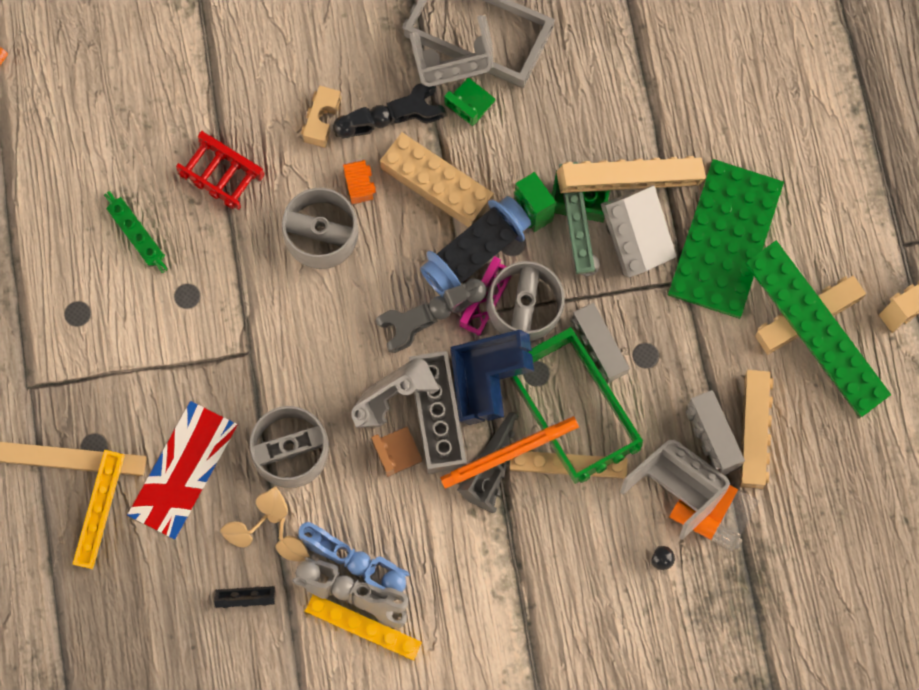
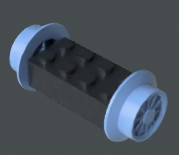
M506 196L500 202L493 199L489 200L488 206L490 210L437 254L432 251L427 252L428 262L420 267V271L439 295L443 296L444 291L460 286L461 283L514 239L519 242L525 240L523 231L531 225V221L523 208L513 198Z

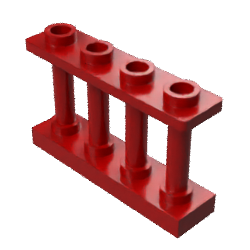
M201 131L197 136L200 147L185 167L179 163L176 165L178 175L185 180L190 179L193 181L197 188L201 190L203 188L206 189L213 198L222 199L229 208L240 210L241 205L238 198L252 179L256 178L259 181L265 176L264 170L204 131ZM210 149L215 152L216 156L202 175L198 176L192 172V169L206 150L209 151ZM226 159L230 162L231 166L217 185L214 186L207 179L221 160ZM242 169L246 172V176L233 194L230 196L222 191L236 170Z

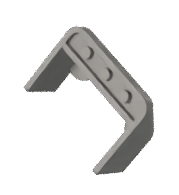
M477 16L482 36H479L474 41L475 53L442 62L435 50L428 49L423 51L419 33L409 34L420 80L423 85L428 87L484 74L492 69L493 44L486 16Z

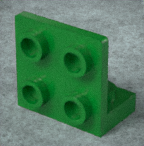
M467 78L454 93L448 91L444 96V105L472 127L496 101L491 94L470 78Z

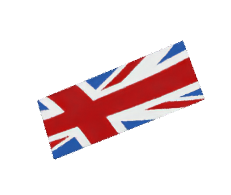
M190 401L127 516L176 539L238 424Z

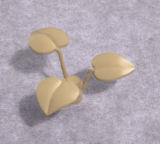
M276 486L257 497L256 505L265 515L252 529L247 530L246 525L241 522H229L220 530L223 537L237 547H247L252 542L250 534L268 518L272 523L280 522V542H277L275 547L282 557L291 561H305V557H310L307 547L302 540L295 536L283 538L284 517L287 515L288 509L283 496Z

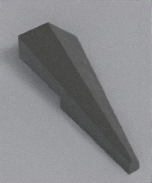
M509 412L478 459L509 445L510 439L515 434L512 431L514 422L519 417L515 412ZM508 461L463 481L457 489L458 492L468 502L488 512L495 513L497 509L494 507L496 497L500 496L501 490L498 489L501 478L505 476Z

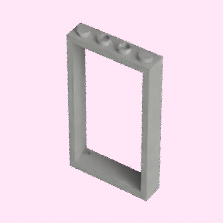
M418 0L417 4H413L410 11L411 16L404 21L402 27L404 29V37L410 39V33H419L421 44L453 58L473 54L414 28L427 0ZM483 0L543 26L520 73L493 62L492 69L487 72L524 88L554 28L555 19L511 0Z

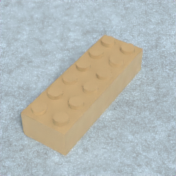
M402 132L380 160V168L467 227H470L483 216L489 208L488 201L494 199L493 192Z

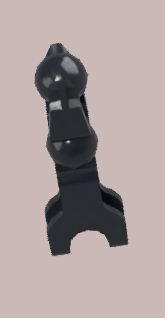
M419 83L415 85L410 95L388 102L386 106L376 105L371 110L367 107H362L347 115H341L334 121L333 130L336 137L347 139L354 136L368 135L372 133L374 127L384 128L390 122L393 125L417 119L423 123H432L444 118L446 111L442 105L431 106L425 101L427 97L435 93L436 86L428 87Z

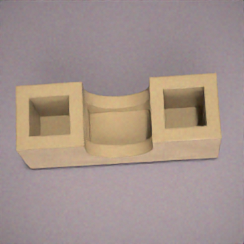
M320 85L318 91H314L312 102L314 103L312 108L309 107L306 117L308 121L307 124H303L301 130L305 143L323 148L326 147L331 132L330 124L323 123L319 119L326 113L337 114L342 99L341 91Z

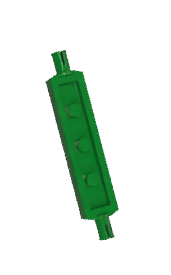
M108 191L107 194L105 193L104 197L110 203L106 208L130 242L148 266H157L161 273H165L168 268L162 261L165 257L163 251L122 197L116 199L111 191Z

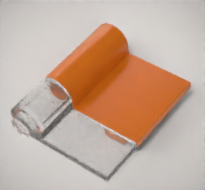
M729 485L727 492L713 511L693 531L731 552L733 549L738 550L743 541L740 539V536L759 500ZM679 499L669 518L684 525L696 511Z

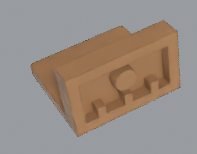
M404 427L381 438L378 434L371 437L372 444L387 477L422 462V457L408 427Z

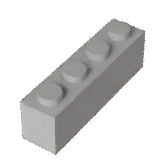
M594 302L573 312L572 325L575 330L578 329L580 331V339L583 345L588 346L590 358L594 363H597L599 366L598 370L607 383L628 374L630 368Z

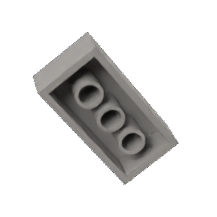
M713 390L691 398L687 406L686 415L695 425V435L697 438H701L703 443L702 450L705 456H709L711 460L710 465L723 475L739 470L745 459Z

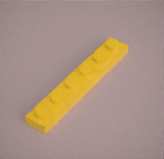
M104 450L73 565L89 569L94 568L124 454Z
M314 594L305 610L306 613L412 661H414L422 644L419 640Z

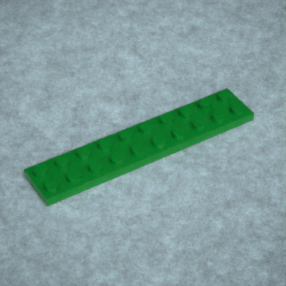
M777 240L745 263L859 418H862L892 395Z

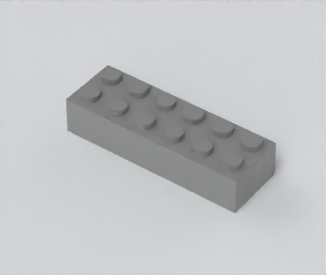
M443 351L409 357V361L423 359L428 364L439 387V390L433 394H428L426 391L414 392L428 474L456 470L467 463L448 353Z

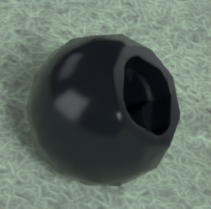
M658 546L652 556L651 563L657 570H668L675 562V554L668 546Z

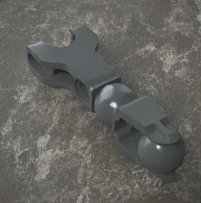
M470 279L463 285L444 291L443 296L434 297L429 304L426 302L405 313L389 310L379 315L375 321L378 326L383 328L392 325L396 327L395 337L387 342L388 351L396 353L411 346L414 336L419 331L433 325L438 320L446 319L452 312H462L473 303L480 302L484 299L488 290L483 281Z

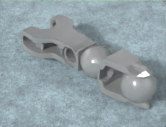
M305 557V561L297 566L296 578L292 579V581L296 585L305 587L308 592L322 599H326L333 594L339 600H349L350 604L354 603L356 607L373 614L380 622L393 628H401L406 624L407 614L405 609L408 606V596L403 592L393 588L380 589L367 583H359L358 580L355 582L350 576H339L337 565L322 560L315 561L310 557ZM321 573L330 578L326 584L317 582ZM401 600L403 603L396 604L394 601ZM392 615L400 616L401 620H394Z

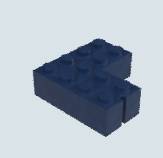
M515 330L450 347L459 422L473 425L485 422V420L490 421L504 417L500 380L534 372L532 354L528 353L532 351L530 334L522 330Z

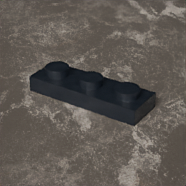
M275 586L215 589V608L275 604Z

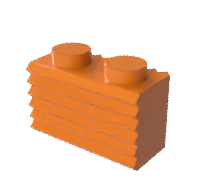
M365 160L343 164L351 204L373 200V194L376 193L374 182L370 183L369 176H372L370 165H366Z

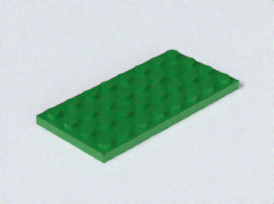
M713 159L668 296L740 319L754 279V275L745 263L763 250L784 181Z

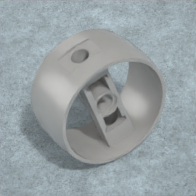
M312 188L301 192L287 205L282 219V234L288 251L298 262L310 268L327 269L341 264L351 255L358 240L359 227L354 208L343 195L331 189ZM316 203L332 204L343 209L349 215L353 222V227L330 222L324 217H312L298 212ZM318 226L325 227L323 231L316 230ZM288 232L341 246V248L324 255L308 254L293 245L288 238Z
M530 261L517 262L500 271L492 281L486 300L487 313L493 327L500 334L522 330L530 334V342L549 334L557 325L564 309V291L558 277L546 266ZM520 274L511 326H509L500 318L495 310L493 290L503 279ZM540 278L552 289L555 295L557 314L555 319L547 326L530 331ZM523 298L528 299L530 305L525 306L520 300Z
M283 406L267 412L258 420L250 437L249 448L254 466L264 479L280 487L297 488L312 482L322 472L328 460L329 442L322 423L312 413L299 407ZM299 418L315 426L257 445L263 431L280 419ZM289 443L295 445L294 449L291 451H286L284 449L285 446ZM323 447L322 454L317 463L309 471L296 477H278L261 467L286 458L293 459L299 454Z

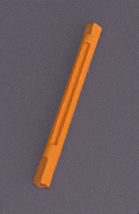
M572 416L440 477L441 482L446 489L579 428L575 417Z

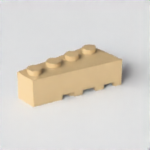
M919 281L916 286L913 284L908 286L904 290L905 293H897L892 296L889 305L879 314V317L892 333L898 330L903 323L907 324L919 314Z

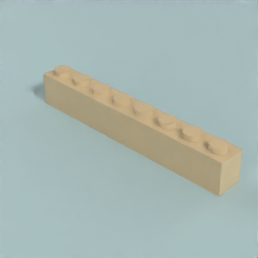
M688 156L684 159L670 157L664 160H660V158L650 160L635 159L633 161L621 159L615 162L603 160L598 163L584 161L580 164L566 162L556 172L560 193L644 189L652 185L655 188L699 186L706 179L702 158H694V156Z

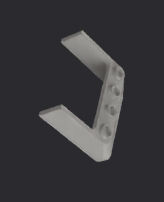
M668 440L624 479L620 493L624 495L644 476L654 479L696 511L683 525L679 536L680 539H683L713 511L727 492L730 482L727 477L675 440Z

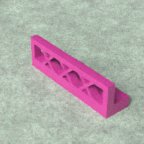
M495 256L481 280L487 290L496 277L498 269L503 270L507 267L501 264V259ZM512 276L503 279L497 285L499 292L493 296L494 307H496ZM487 298L473 303L466 308L460 319V327L478 336L482 334L489 316L487 311L480 312L479 305L486 302ZM480 317L482 324L479 330L469 325L472 319Z

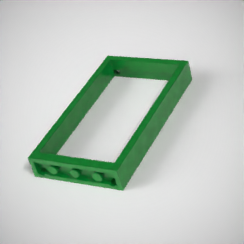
M570 327L533 347L532 351L528 352L532 354L533 363L570 343L632 440V443L578 473L556 439L550 441L549 443L576 484L587 481L596 472L597 474L602 473L612 463H620L626 455L630 453L631 455L636 454L641 450L643 440L577 335ZM518 376L509 377L541 430L547 428L548 425Z

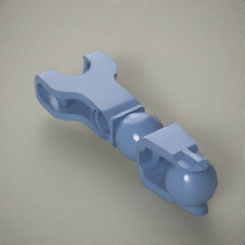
M306 522L300 526L298 538L303 541L308 550L322 555L337 564H344V567H347L353 575L363 576L364 583L380 589L393 588L400 592L405 590L407 585L405 577L410 576L408 571L398 568L395 564L381 556L371 560L367 553L362 551L355 552V549L351 550L347 544L331 536L324 529L313 523ZM305 534H310L312 537L309 538ZM338 550H345L347 557L339 558L336 552ZM377 565L389 570L382 578V586L370 579V576L375 573Z

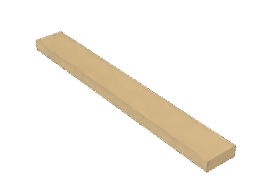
M0 442L1 463L98 472L104 453L100 451ZM124 454L120 474L144 476L147 457Z

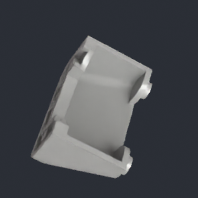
M413 359L367 388L352 409L351 416L355 426L380 427L387 423V420L384 419L386 411L390 410L387 400L398 393L410 395L415 391H426L428 394H433L438 391L439 387L428 364L423 359Z

